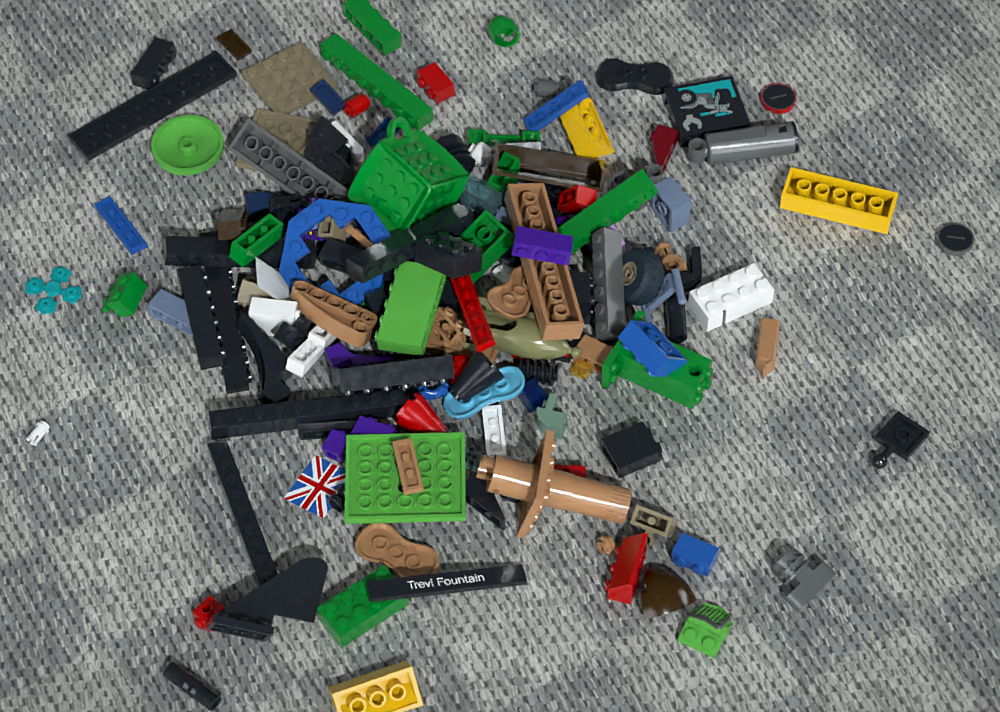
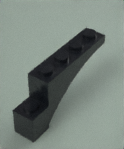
M244 313L239 317L235 327L249 344L257 362L261 380V393L258 401L262 405L287 402L292 392L283 382L288 380L293 374L286 370L288 359L281 352L280 348L268 338V335L256 325L255 321Z

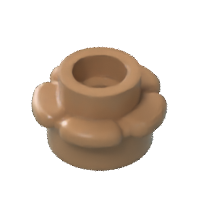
M601 536L599 538L600 542L597 543L599 551L605 555L611 554L615 550L613 539L610 536Z

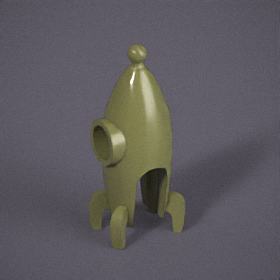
M479 297L481 304L486 307L484 313L496 345L492 346V348L514 356L534 360L555 359L567 354L577 358L581 355V349L579 347L571 348L566 340L542 341L535 313L529 312L515 320L507 319L489 306L487 298ZM464 327L463 334L471 336L469 328ZM465 342L462 345L467 350L477 351L475 344Z

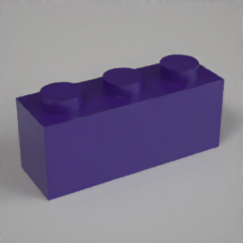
M517 226L512 256L568 266L572 253L573 236Z

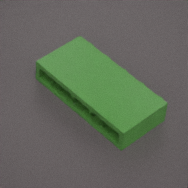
M407 261L395 268L394 283L390 284L389 299L385 300V312L380 316V328L376 330L375 342H377L379 350L424 356L447 276L417 262Z

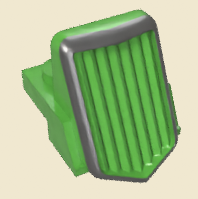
M702 603L691 610L677 641L715 659L723 641L726 640L732 628L733 622H731V616L720 606Z

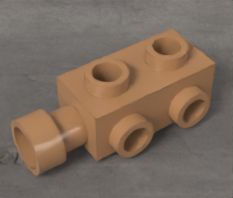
M438 305L431 330L443 337L442 343L447 347L462 346L468 335L463 334L464 327H466L465 323L455 316V312L451 308L439 307Z

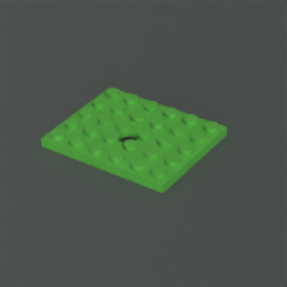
M465 432L346 435L345 524L466 521ZM412 438L424 492L404 495L403 492L398 490L401 480L392 441Z

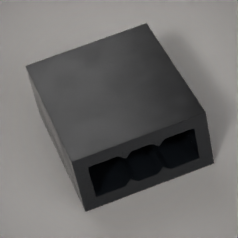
M643 421L601 438V450L618 479L661 461L662 447L659 442H655L652 430L646 427Z

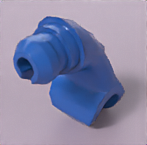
M448 382L440 383L435 390L427 389V386L424 385L419 386L418 390L426 400H435L446 396L449 393L450 385Z

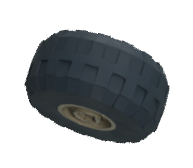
M633 248L622 256L624 302L640 306L649 303L657 297L656 295L660 292L664 282L665 270L657 254L646 249Z

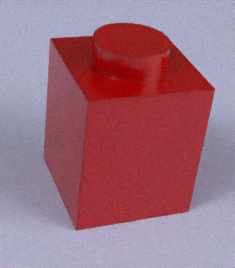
M209 595L192 611L193 622L200 630L205 629L207 621L225 608Z

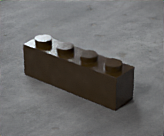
M245 208L222 210L217 221L219 240L237 239L247 231L249 214L245 213Z

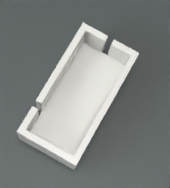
M753 263L690 291L688 305L708 332L721 326L722 321L726 324L772 303L774 289L767 279L763 278V274Z

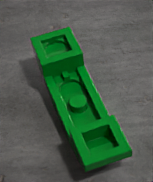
M468 129L469 146L473 143L477 145V143L483 142L491 148V146H494V142L504 144V142L540 140V131H522L521 135L486 134V130Z

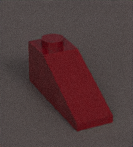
M657 125L656 130L651 132L649 140L652 141L651 149L654 164L660 165L663 168L664 174L678 142V130Z

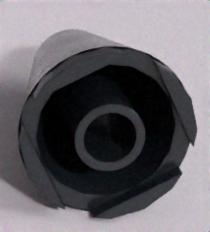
M476 351L451 387L453 390L451 395L458 402L460 400L465 402L501 381L504 375L491 363L486 355Z

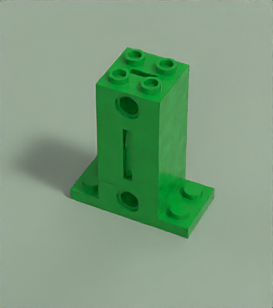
M638 310L632 320L645 321V312ZM620 339L602 364V387L609 389L610 385L615 384L620 376L690 409H693L696 403L700 404L704 390H708L712 384L710 379L713 373V368H711L712 360L673 342L671 343L683 354L688 362L666 377L651 376L646 371L647 368L635 360V355L623 347V342Z

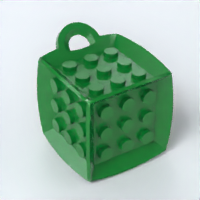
M394 117L388 124L387 137L377 143L358 170L347 197L352 203L370 205L391 236L455 205L465 188L469 174L439 143L420 130H412L409 122L404 117ZM397 127H401L405 134L400 139H395Z

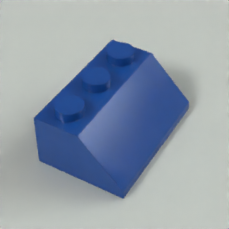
M631 320L618 337L623 342V347L631 351L635 355V360L643 364L647 368L646 371L653 377H666L688 362L683 354L652 322Z

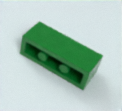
M269 213L232 242L229 257L244 268L255 257H258L281 238L284 224Z

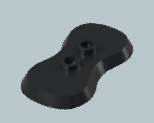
M608 59L598 66L595 76L597 85L604 90L621 91L635 89L651 95H662L664 88L672 87L674 82L672 70L667 65L659 62L630 64L619 59Z

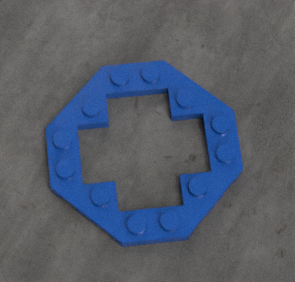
M319 198L289 220L279 273L291 291L295 281L300 280L310 284L296 263L311 252L301 237L330 215L340 229H343L357 219L374 245L391 237V234L370 205ZM384 273L364 284L357 281L341 294L331 280H328L318 288L359 306L366 301L364 295L383 287Z

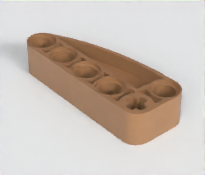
M298 280L293 283L290 301H296L298 309L309 320L328 333L355 347H364L371 339V333H373L378 320L376 314L305 281Z

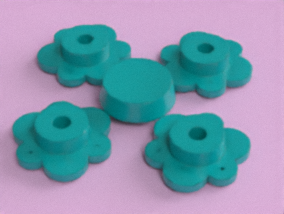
M65 266L52 269L50 279L53 281L48 282L46 286L44 280H38L37 277H32L29 282L25 283V292L27 294L38 295L40 292L45 291L48 295L45 299H39V303L35 305V309L40 311L42 315L55 312L57 302L52 297L60 293L63 296V301H69L71 304H75L78 299L82 298V289L79 286L73 287L70 285L67 289L62 290L60 284L68 282V278L72 275L71 271L66 269Z

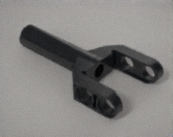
M692 246L691 274L689 272H680L684 293L692 290L701 282L702 262L700 246ZM644 247V249L654 253L652 247ZM675 292L666 299L668 338L673 343H682L688 338L685 304L680 305L678 303Z

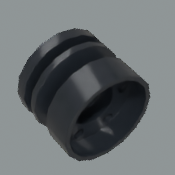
M448 134L436 140L462 165L468 174L473 171L475 160L459 135Z

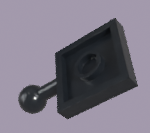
M897 411L875 436V441L886 447V449L872 457V465L876 469H883L887 465V458L892 453L907 461L929 437L930 431Z

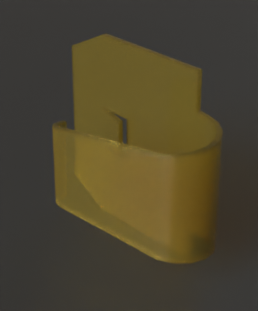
M580 359L579 362L573 364L570 373L580 379H587L594 366Z

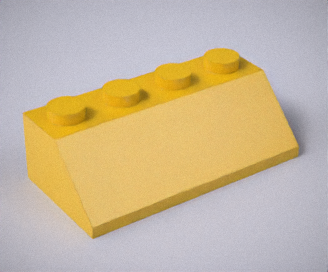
M587 97L560 116L562 126L566 129L567 137L572 143L573 151L577 156L596 158L615 152L592 99Z
M407 660L328 687L335 712H405L423 705L412 666Z

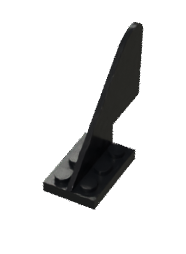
M316 557L298 561L213 615L207 621L205 629L266 642L274 633L275 627H272L274 615L314 623L328 571L327 563L323 559Z

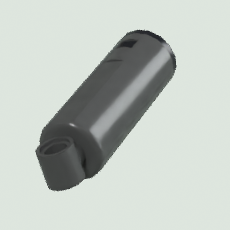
M794 121L706 133L703 139L694 138L689 142L688 159L692 163H702L706 159L709 165L795 154L799 150L797 128Z

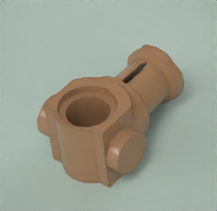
M663 242L655 247V254L659 255L665 272H672L675 268H678L679 272L687 270L685 261L681 260L680 256L672 254L669 243Z

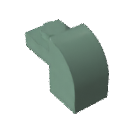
M550 393L548 400H544L542 408L537 407V426L544 435L546 430L555 431L554 438L562 440L567 426V414L556 411L558 395Z

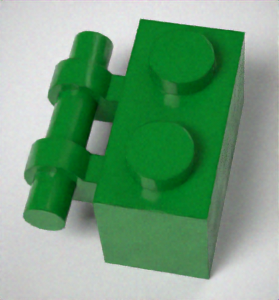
M134 272L120 274L115 284H112L109 296L103 302L102 311L109 313L110 309H112L119 317L134 315L147 285Z

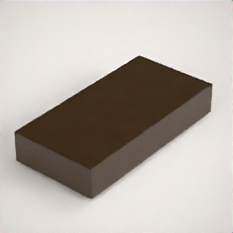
M232 29L217 37V41L237 61L252 53L251 48Z

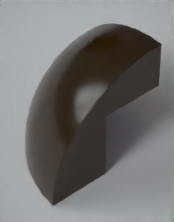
M652 568L646 571L642 580L645 586V593L641 594V604L645 619L679 610L696 601L690 586L677 574L659 568Z

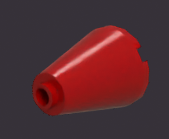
M419 392L414 395L416 397L415 400L411 401L409 399L396 415L399 419H394L397 425L412 433H448L446 426L425 397Z

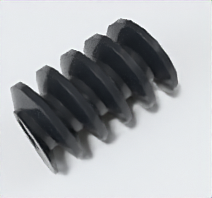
M521 358L519 369L524 377H526L527 383H530L534 378L535 384H538L541 379L542 385H546L549 380L550 386H553L558 381L560 363L553 367L550 361L548 366H545L544 360L538 365L536 359L533 364H530L529 358H527L525 363L522 362Z

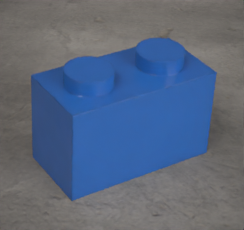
M681 533L672 550L671 561L679 567L693 570L698 575L709 576L718 558L719 548Z

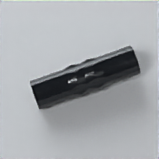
M171 662L164 670L163 675L165 678L209 711H214L220 704L221 696L177 663Z

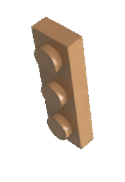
M412 438L392 441L404 495L424 492Z

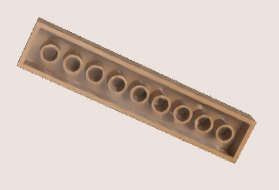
M544 183L508 184L504 200L514 236L517 226L558 233ZM520 257L542 341L580 339L584 322L568 266Z

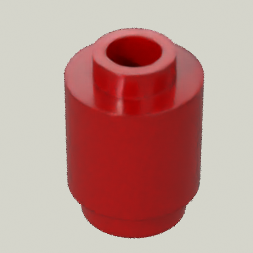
M358 94L344 103L343 110L348 117L355 118L368 110L371 103L365 94Z

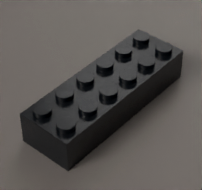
M446 353L331 367L333 390L344 396L355 394L354 391L362 393L374 392L373 388L381 389V391L392 390L393 386L408 388L412 387V383L419 384V386L430 385V381L447 383L449 379L455 378L453 356Z

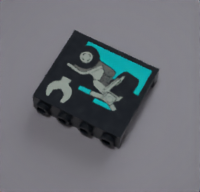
M733 76L664 88L663 101L665 105L669 104L680 135V147H688L689 142L694 138L703 139L706 133L746 128L751 125Z

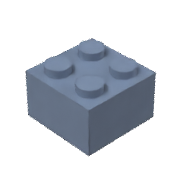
M671 176L655 183L654 185L659 193L651 199V209L667 229L673 232L689 224L692 203L690 196L682 191L680 184L675 182Z

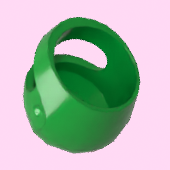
M497 15L488 24L487 31L489 37L498 46L511 47L519 41L520 31L515 22L508 16ZM516 31L513 40L509 42L504 41L505 37L511 36ZM500 34H505L503 38L498 36Z

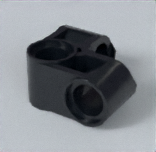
M301 194L273 197L269 201L270 214L284 224L282 232L287 231L288 218L296 216L298 209L304 207V199Z

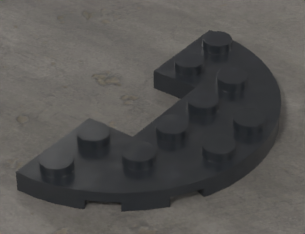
M321 116L310 132L306 151L307 159L350 189L357 171L337 154L349 141L324 116Z

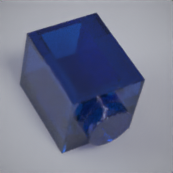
M535 378L525 381L524 388L518 395L530 413L537 410V407L541 408L544 400H547V394Z

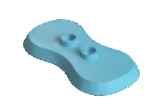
M514 366L499 368L504 378L465 402L462 400L458 402L451 395L453 392L451 390L443 401L446 413L455 419H467L492 403L517 397L525 385V377L522 371Z

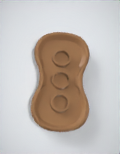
M522 266L512 270L506 283L491 288L487 293L489 306L507 319L515 320L525 316L532 303Z
M370 523L358 534L354 544L355 550L361 558L388 566L399 578L435 574L440 563L439 555L433 548L406 540L388 523Z

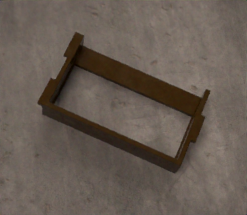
M495 142L494 146H491L492 175L566 187L581 185L597 190V192H603L605 176L609 177L610 174L609 169H606L607 163L605 160ZM505 151L521 159L520 168L595 180V184L499 169L497 165Z

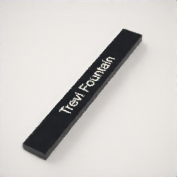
M517 564L366 581L365 587L369 602L371 603L526 585L527 578L523 565Z

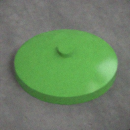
M182 115L164 122L155 131L151 140V150L155 162L165 171L176 175H194L210 169L219 161L224 151V139L220 128L213 121L198 115Z

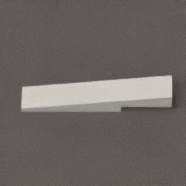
M316 325L309 332L308 339L288 357L286 370L303 377L324 353V349L329 347L336 337Z

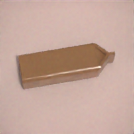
M762 318L760 323L755 368L763 375V379L775 368L780 320Z

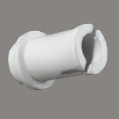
M42 420L35 424L36 427L26 438L34 446L38 444L45 433H49L50 426Z

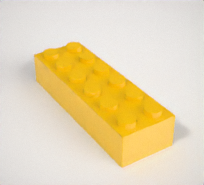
M790 167L781 195L780 208L888 234L899 193Z

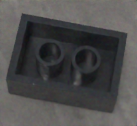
M440 231L435 235H425L424 238L415 241L414 261L450 278L456 279L479 272L482 269L483 249L476 247L473 243H467L459 237H453L448 232Z

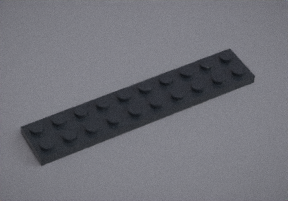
M215 51L70 133L68 138L87 161H90L235 78L237 72Z

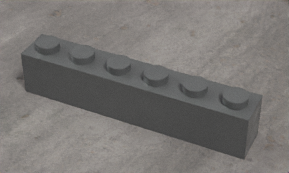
M603 227L592 233L596 338L616 343L619 340V335L626 328L621 232Z

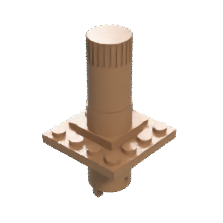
M546 430L531 463L496 454L494 458L483 455L480 460L476 478L487 480L486 492L523 501L517 537L525 538L527 532L532 531L533 523L537 521L538 513H541L543 506L563 511L567 510L623 524L627 517L632 495L631 489L554 469L555 460L551 456V452H554L556 440L554 439L555 431Z

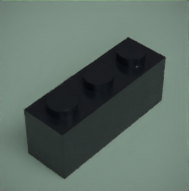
M157 37L154 38L131 72L132 84L134 86L148 90L159 84L161 76L167 72L169 64L176 58L177 52L175 51L174 43Z

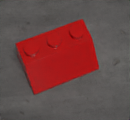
M640 533L623 538L622 545L617 546L615 557L618 558L616 562H612L610 570L612 578L607 579L605 591H608V599L632 604L646 556L648 533Z

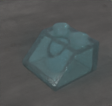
M470 178L460 195L461 204L480 215L485 210L494 215L505 204L506 190L502 191L487 184V180Z

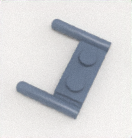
M678 268L673 269L672 273L664 276V282L660 292L656 295L657 297L649 303L641 305L642 311L645 312L646 322H652L650 310L657 308L675 292L678 303L680 305L686 303Z

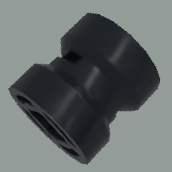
M341 485L337 489V493L332 494L328 498L331 507L339 513L345 510V485Z

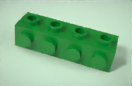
M348 0L343 3L344 16L383 56L401 47V33L397 29L395 30L390 22L381 16L378 9H374L371 6L369 0Z

